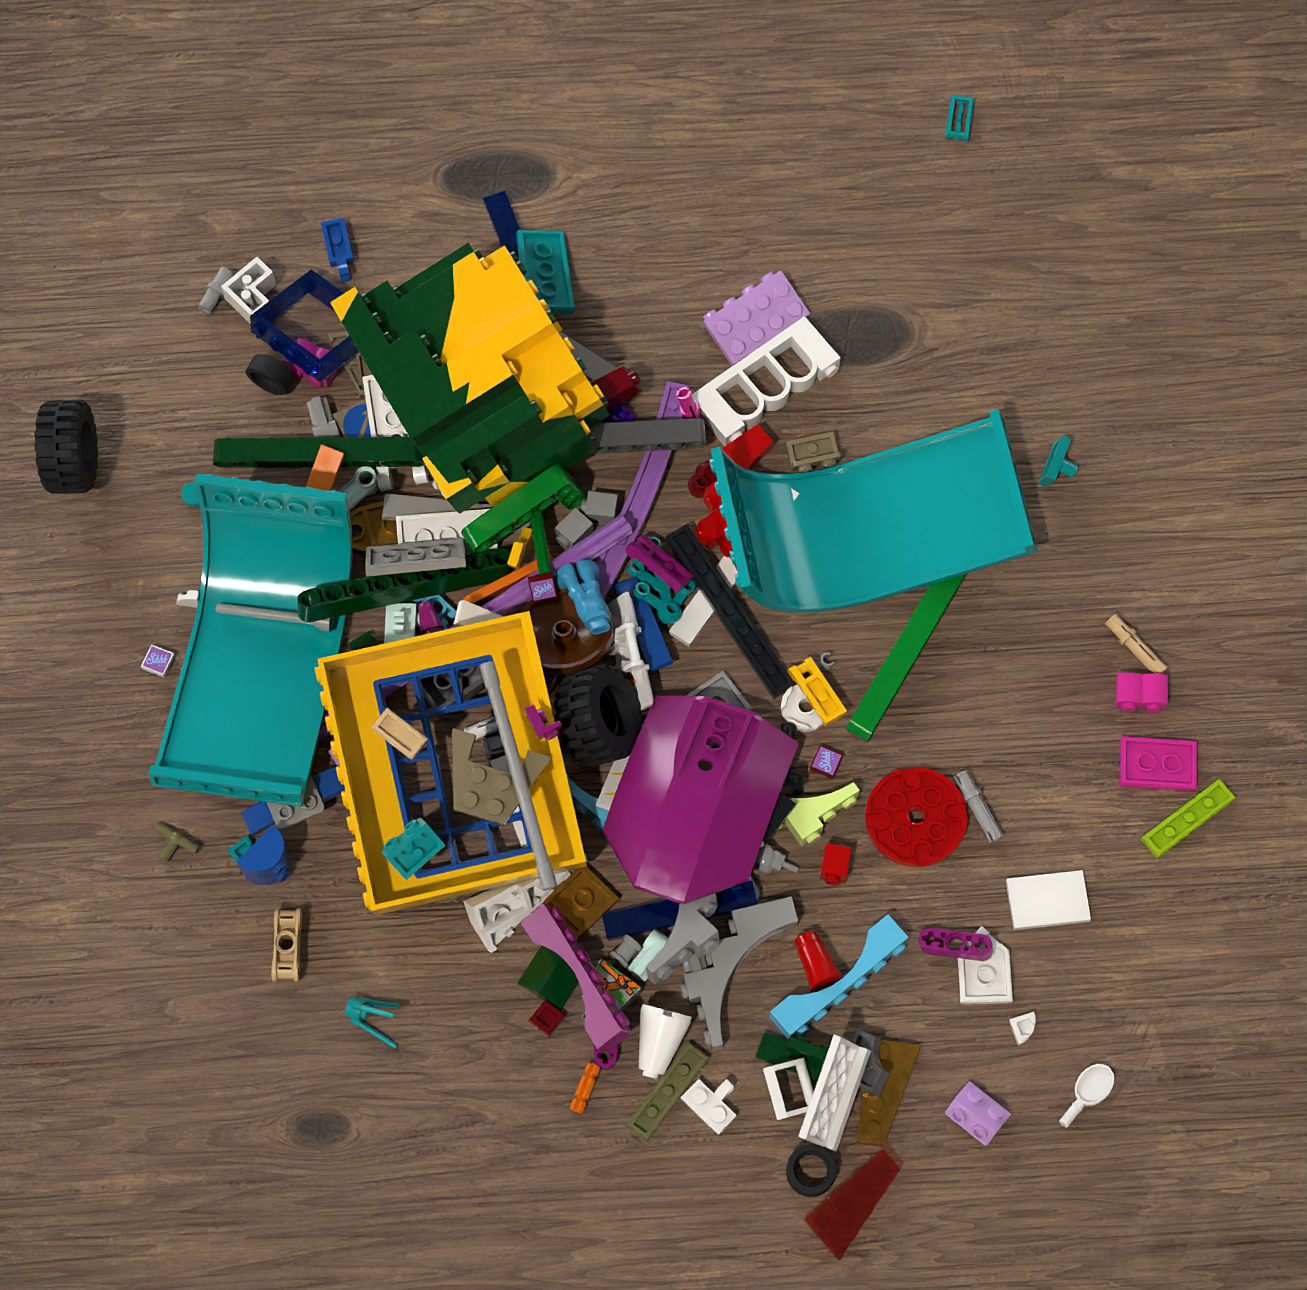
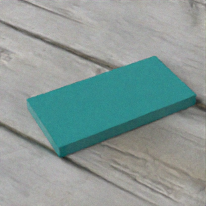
M517 230L516 239L519 260L527 271L524 277L527 281L532 279L539 292L535 295L538 300L544 299L552 314H574L575 305L564 231Z

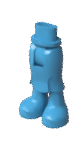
M580 560L577 563V574L583 584H579L572 564H566L561 567L554 575V583L558 589L569 590L568 595L573 600L577 614L586 629H589L593 635L609 631L610 616L607 605L600 593V585L597 582L600 576L597 563L591 560Z

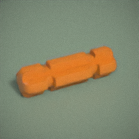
M587 1063L584 1070L585 1075H582L575 1093L576 1098H573L570 1105V1110L579 1114L584 1112L585 1102L589 1100L596 1082L595 1078L598 1077L600 1072V1066L597 1064Z

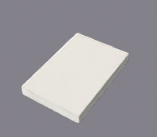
M1083 870L1006 879L1013 930L1091 921Z

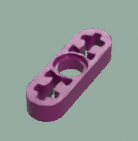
M927 928L921 931L918 937L921 950L930 955L986 961L991 958L994 952L991 939L983 934ZM930 937H934L935 941L931 945H927L926 941H929ZM954 939H959L963 942L962 947L958 950L949 948V943ZM968 941H970V943H971V946H969V949H970L969 951H968ZM981 944H985L986 948H983L982 952H978L977 948Z

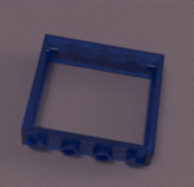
M311 269L251 314L250 329L256 335V338L263 340L272 350L278 351L285 356L291 364L297 365L306 375H310L317 381L322 382L359 352L351 337L345 338L319 359L270 323L308 293L335 312L330 302L343 295L344 292Z

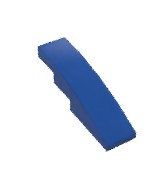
M633 577L614 584L613 588L617 597L625 592H629L632 598L638 627H641V632L636 635L638 649L645 664H649V672L671 665L673 662L649 604L645 600L635 597L633 589L639 583L637 578Z
M336 767L312 776L323 803L345 791V786L338 780ZM261 801L241 812L251 835L256 836L272 825H275L267 802Z

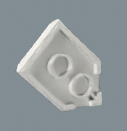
M981 926L975 934L988 936L992 941L994 952L991 958L986 961L958 958L960 1003L1000 1004L1013 1002L1009 950ZM968 941V951L970 950L969 946H971L970 941ZM981 944L977 948L978 952H982V949L986 948L985 944Z

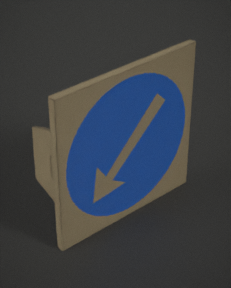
M366 398L332 415L344 437H371Z

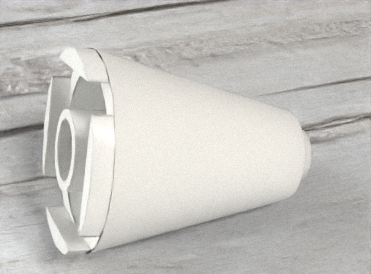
M642 1004L640 1009L638 1067L643 1070L642 1075L658 1079L659 1074H665L691 1023L692 1017Z

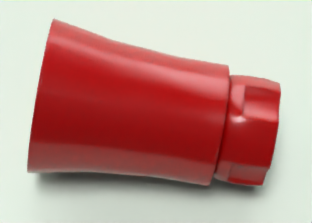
M806 932L794 940L798 950L797 954L802 962L812 993L826 989L844 978L817 932Z

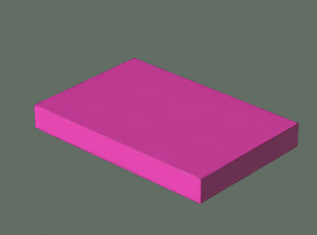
M1121 736L1119 787L1195 792L1197 790V741Z

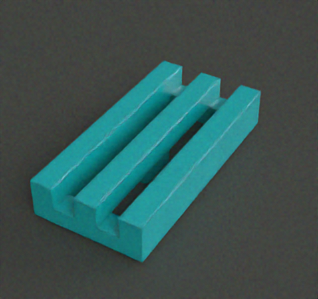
M951 95L945 139L954 138L955 141L964 139L963 142H968L974 98ZM955 101L959 102L956 130L954 132L951 131L954 105ZM965 102L969 104L965 125V133L960 132L963 107Z

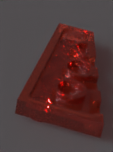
M881 1149L803 1219L838 1261L841 1260L846 1249L859 1233L858 1231L866 1219L869 1218L874 1207L900 1171V1168L884 1149Z

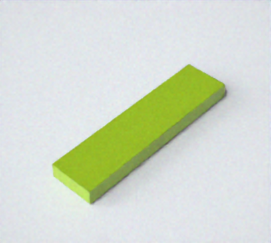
M1218 779L1145 834L1141 841L1158 859L1231 804L1236 797Z

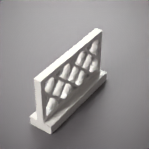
M833 1036L798 1137L837 1151L871 1053L870 1050L842 1037Z

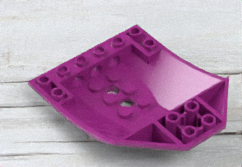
M655 696L653 705L650 707L622 774L603 827V833L633 887L684 905L749 881L761 843L799 743L756 713L706 696ZM710 742H715L719 744L720 747L714 749L710 748L707 744ZM706 761L713 768L709 771H703L698 767V764Z

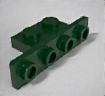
M765 1033L757 1050L756 1058L773 1065L804 1058L810 1079L818 1082L830 1047L821 1045L819 1048L811 1045V1041L802 1036H796V1038L790 1036L789 1040L785 1041ZM796 1066L785 1068L788 1071L798 1074Z

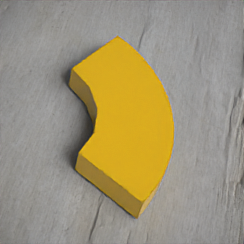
M524 527L518 541L514 542L507 562L509 567L520 569L525 563L533 544L531 528Z

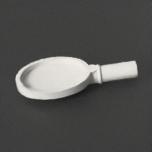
M1095 1064L1081 1073L1075 1085L1076 1100L1059 1120L1062 1126L1067 1128L1084 1106L1097 1105L1109 1095L1114 1084V1074L1108 1066Z

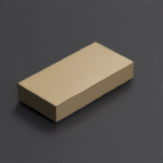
M388 708L384 710L371 727L374 732L410 760L415 758L428 741L426 737Z

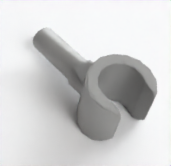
M823 653L819 661L815 662L822 671H829L833 667L835 662L827 664L823 661L830 658L831 653Z

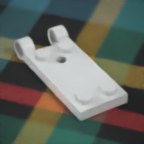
M374 376L362 377L371 437H409ZM426 464L421 467H412L416 485L429 483V473ZM376 467L377 481L381 492L394 489L390 469L398 467Z

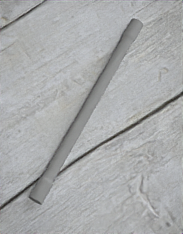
M486 662L479 666L485 687L488 690L532 846L543 891L558 887L543 841L501 692L495 662Z

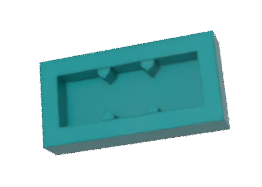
M1062 435L1053 443L1039 479V485L1045 488L1050 486L1056 480L1058 472L1070 478H1073L1076 474L1078 465L1064 458L1071 441L1070 438Z

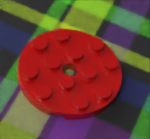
M923 767L899 769L881 779L872 790L865 810L866 829L874 846L889 860L908 867L931 866L948 858L960 845L967 827L965 801L956 785L937 771ZM913 811H918L923 815V821L912 823L909 814Z

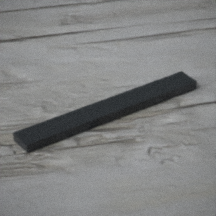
M687 524L665 537L666 541L684 568L694 575L693 581L772 698L775 699L784 694L790 687H794L795 683Z

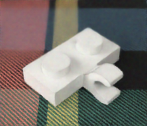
M698 1079L681 1097V1100L718 1136L737 1117L722 1102L734 1090V1086L727 1079L719 1086L715 1093Z

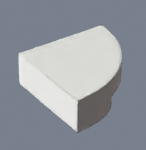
M188 590L185 595L182 592L179 593L176 605L197 608L199 591Z
M1035 1012L1009 1020L1018 1046L1026 1042L1032 1035L1036 1023Z

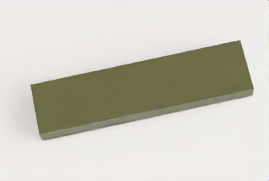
M688 1042L626 1124V1128L645 1142H648L708 1062L709 1057Z

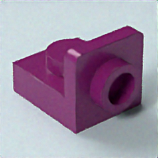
M534 704L524 709L539 740L545 738L548 741L560 734L559 730L562 729L560 720L545 727L544 724L548 723L542 709L536 710Z

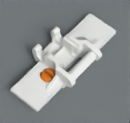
M625 592L607 605L613 619L614 637L605 655L615 656L617 664L613 667L622 672L623 677L630 681L631 688L637 694V702H640L641 709L639 710L642 712L653 705L654 699L647 671L649 670V664H644V661L641 660L636 635L641 632V627H638L632 598L629 592Z

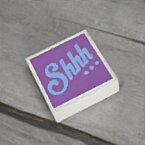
M151 645L141 668L165 678L175 658V654Z

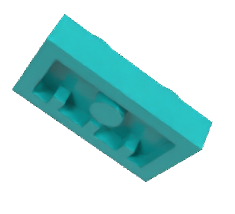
M418 818L417 820L410 821L404 827V832L397 838H391L384 845L385 849L381 853L407 880L438 853L445 844L424 820Z

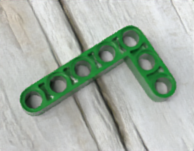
M556 464L462 529L461 534L474 554L483 552L555 501L559 500L567 509L571 510L580 506L582 500H586V496L574 478L560 464Z

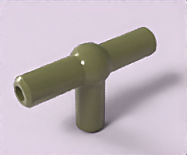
M160 822L155 825L154 831L169 839L168 844L160 854L162 860L168 862L178 845L193 854L198 853L200 850L198 844L184 837L181 832L174 831Z

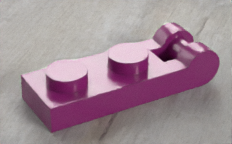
M645 535L639 536L634 542L626 546L625 551L630 558H637L677 592L688 585L694 577L693 574Z

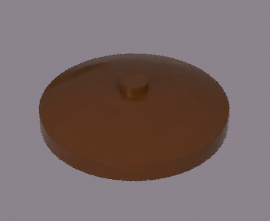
M556 589L557 597L536 602L531 600L520 613L530 612L543 672L561 675L586 669L599 661L606 654L612 643L614 624L608 608L610 630L597 635L591 634V631L586 629L584 623L580 620L575 604L568 595L569 590Z

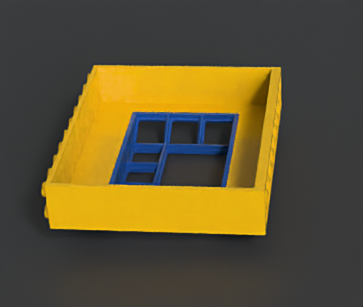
M529 611L317 659L319 666L315 667V674L320 686L324 688V691L320 692L323 707H325L326 711H329V716H326L325 720L328 732L334 735L335 741L330 743L333 756L340 763V766H336V772L339 782L345 786V791H342L341 795L344 807L350 810L351 816L347 817L349 831L356 838V841L352 842L355 857L361 861V867H357L360 882L366 885L367 892L363 893V898L368 910H371L375 915L539 878L536 869L537 864L520 804L519 812L512 814L506 824L522 821L527 846L524 848L497 853L492 828L501 825L498 823L484 820L458 827L452 826L429 719L435 716L491 704L489 696L464 701L457 671L460 669L478 666L490 661L495 662L501 692L522 766L524 765L528 750L551 757L550 762L543 769L529 791L554 874L587 867L558 736L548 741L545 738L539 740L524 710L534 704L536 710L542 709L548 723L544 724L545 727L555 723ZM449 673L456 703L427 709L420 679ZM408 681L413 683L419 711L398 717L406 723L421 720L424 735L428 739L426 742L427 751L418 753L413 760H410L407 756L399 757L397 749L371 729L372 725L387 708L383 687ZM429 759L436 790L407 796L401 766ZM439 799L445 829L434 833L440 839L447 838L452 863L429 870H422L421 867L410 878L405 880L381 852L385 849L384 845L391 838H397L403 833L404 827L412 821L409 808L411 804ZM482 829L485 830L489 855L460 862L455 836Z

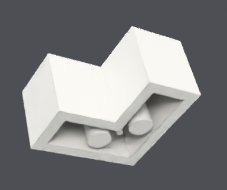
M256 257L221 286L225 300L256 330L274 316L271 302L264 296L276 286L274 274Z

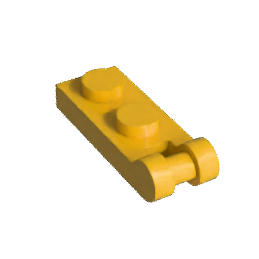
M810 656L802 660V664L798 666L793 665L788 668L789 675L797 683L824 726L847 714V710ZM809 672L811 676L805 679L803 674Z

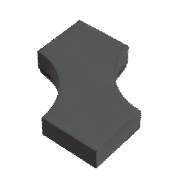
M857 1029L852 1043L871 1051L859 1088L879 1097L889 1076V1072L883 1068L879 1059L881 1039Z

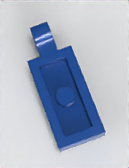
M344 217L321 222L330 266H338L341 283L351 281L347 264L353 263L354 260Z

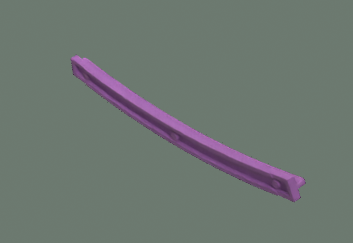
M667 381L656 420L683 419L680 411L681 405L676 397V392L683 387L691 390V386ZM673 450L646 451L630 493L620 513L630 524L633 533L602 553L596 561L600 570L597 582L600 585V593L604 601L628 558L625 551L626 546L634 542L641 532ZM543 672L546 687L550 685L557 674Z

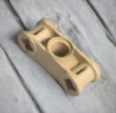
M275 908L273 982H277L278 979H294L295 982L300 980L302 908H297L296 910ZM286 939H291L294 942L289 950L281 949V943Z

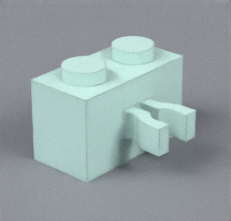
M398 603L386 606L384 644L416 637L417 627H420L417 605Z

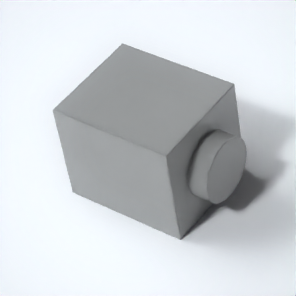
M588 491L587 500H582L581 513L585 514V517L593 524L605 525L616 518L618 496L617 494Z
M575 508L555 527V539L564 549L567 547L571 548L594 532L593 523Z

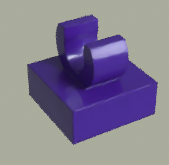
M621 405L610 412V416L603 419L602 423L634 422L636 416Z

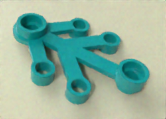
M648 537L662 549L661 541L658 538ZM633 560L628 566L627 571L631 576L643 581L637 583L633 589L635 597L643 599L655 607L661 622L665 624L676 623L682 615L680 605L688 595L692 594L696 587L694 581L691 580L688 584L690 589L684 587L671 599L669 591L671 587L655 573L652 576L646 572L641 561ZM632 566L637 567L639 571L634 570ZM650 587L659 592L661 599L650 593ZM638 588L643 589L645 593L640 592Z

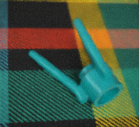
M351 997L345 1009V1016L351 1018V1024L361 1027L385 1044L396 1049V1043L362 1022V1019L367 1020L370 1013L394 1018L393 1013L372 1008L371 1006L399 1008L400 1005L398 1003L370 1000L360 997V999Z

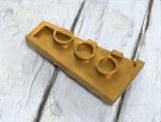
M881 1040L879 1059L883 1068L889 1072V1076L879 1097L865 1090L862 1092L857 1136L858 1144L883 1147L921 1045Z

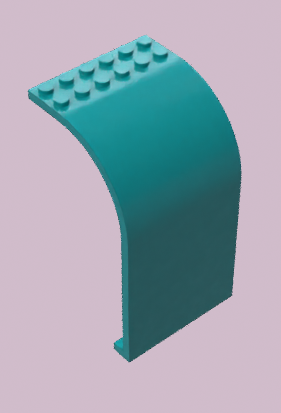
M1000 410L990 411V418L841 465L804 473L766 474L750 471L735 463L720 446L711 449L712 459L709 461L713 473H716L717 481L714 484L718 496H721L723 503L720 505V512L722 517L726 519L728 526L725 528L727 540L732 544L733 550L730 551V557L733 565L737 567L738 574H735V580L738 588L743 589L745 594L750 596L759 605L771 610L789 613L826 612L872 603L1039 552L1005 420ZM791 488L799 493L795 500L793 499Z
M196 474L194 483L203 523V566L200 593L190 640L156 763L151 765L148 774L151 785L303 807L326 712L320 697V692L324 691V688L317 681L315 667L319 666L317 659L340 654L347 615L334 617L332 631L327 632L320 631L319 628L311 624L222 614L216 612L215 607L217 604L222 603L298 613L297 597L300 592L351 580L352 527L347 493H341L337 490H318L313 487H295L289 484L266 483L261 480H243L238 477L227 478L214 474Z

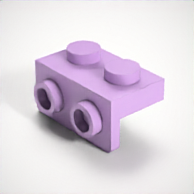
M970 1081L945 1111L948 1117L985 1146L988 1145L1011 1115V1113Z

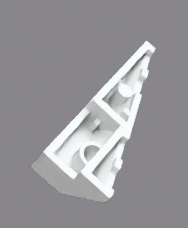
M574 870L554 874L557 885L566 880ZM539 878L492 888L465 900L464 905L470 923L487 950L492 953L497 949L496 945L506 936L510 937L514 933L513 929L539 908L555 888L543 891Z

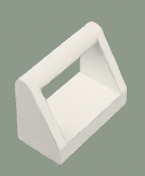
M804 1058L763 1068L777 1120L808 1111L814 1091ZM796 1066L807 1107L787 1112L775 1071Z

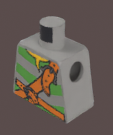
M602 959L598 962L595 969L603 978L602 984L615 997L617 1001L615 1005L619 1012H623L640 996L641 987ZM584 1012L583 1015L581 1016V1018H582L584 1021H585V1015H586L585 1012Z

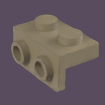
M834 432L794 439L785 443L791 470H798L799 473L809 472L813 470L814 466L822 465V468L837 465L836 462L841 458V453L837 449Z

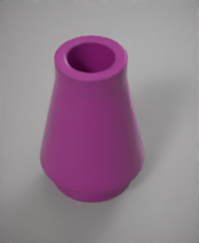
M432 602L420 603L418 605L420 635L443 631L444 626Z

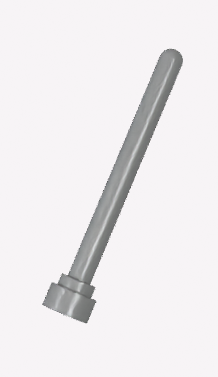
M222 603L217 604L215 607L216 612L222 614L311 624L319 628L320 631L331 632L334 624V617L315 622H304L298 617V613Z

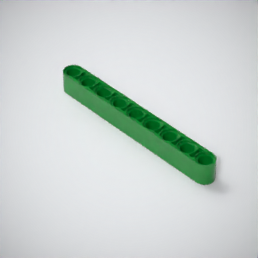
M967 574L929 586L846 727L848 732L869 742Z

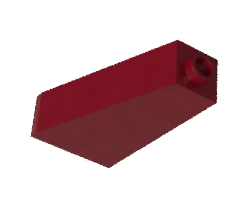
M624 366L590 382L592 387L596 384L598 385L610 404L606 407L609 413L642 392L638 384L641 382L638 374Z

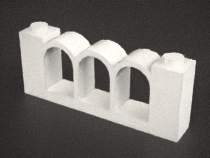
M804 316L697 390L692 396L694 401H697L699 404V413L707 427L723 446H726L744 434L745 430L759 424L764 410L776 411L783 408L789 400L790 391L794 393L804 392L812 387L816 377L821 381L826 377L834 376L839 370L840 357ZM791 347L811 372L802 378L792 377L786 373L774 358ZM765 365L782 385L784 391L777 396H766L757 389L748 376ZM736 384H739L758 409L750 415L737 414L721 395Z

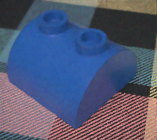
M273 825L237 861L243 876L257 885H270L278 881L282 883L291 873L289 870L290 854L281 833Z

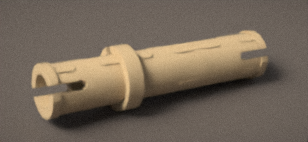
M1117 613L1105 623L1120 639L1119 643L1125 645L1152 674H1163L1168 667L1136 635L1135 629H1130Z

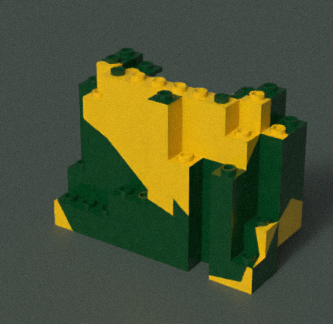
M466 243L400 286L392 287L388 280H386L371 291L363 292L362 294L354 287L330 302L410 439L423 455V461L444 497L459 514L484 498L494 507L548 468L560 464L566 470L597 451L593 444L596 438L589 428L610 416L606 409L610 404L598 385L596 384L592 387L583 373L587 369L579 356L574 358L571 353L575 350L568 337L562 339L559 334L563 330L545 300H538L535 294L539 291L532 279L527 281L524 277L527 271L514 251L509 253L505 245L484 258L478 248L473 250L471 245Z

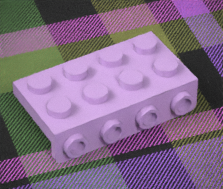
M781 270L776 274L772 271L760 279L762 281L761 284L756 287L751 284L741 291L743 294L741 297L735 299L733 296L722 304L723 309L718 312L713 309L703 316L704 321L700 326L703 329H707L731 366L744 359L804 316H809L810 312Z

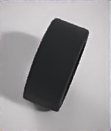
M265 354L254 355L245 372L254 384L275 395H284L294 380V375L287 366Z
M816 1144L802 1145L795 1149L790 1155L786 1167L787 1181L791 1188L798 1194L806 1197H816L827 1192L833 1185L837 1173L836 1161L831 1152L823 1146ZM804 1156H818L826 1165V1178L817 1186L804 1185L796 1176V1165Z

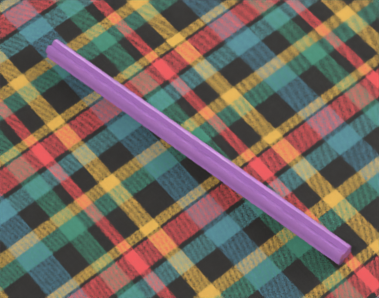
M622 514L551 560L549 563H551L553 578L555 573L564 565L572 564L576 571L577 563L580 560L592 561L633 533L632 528ZM538 570L483 605L482 608L505 617L530 602L532 596L528 577L539 575ZM453 625L449 629L456 628L458 626ZM408 682L383 687L385 698ZM329 711L325 712V717L329 716ZM325 717L319 741L331 734L328 732Z

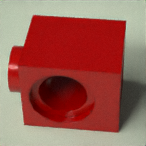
M826 843L820 874L821 880H825V883L829 885L845 884L851 847Z

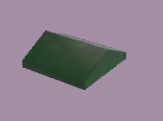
M541 945L517 984L562 1011L579 981L574 971L562 957Z

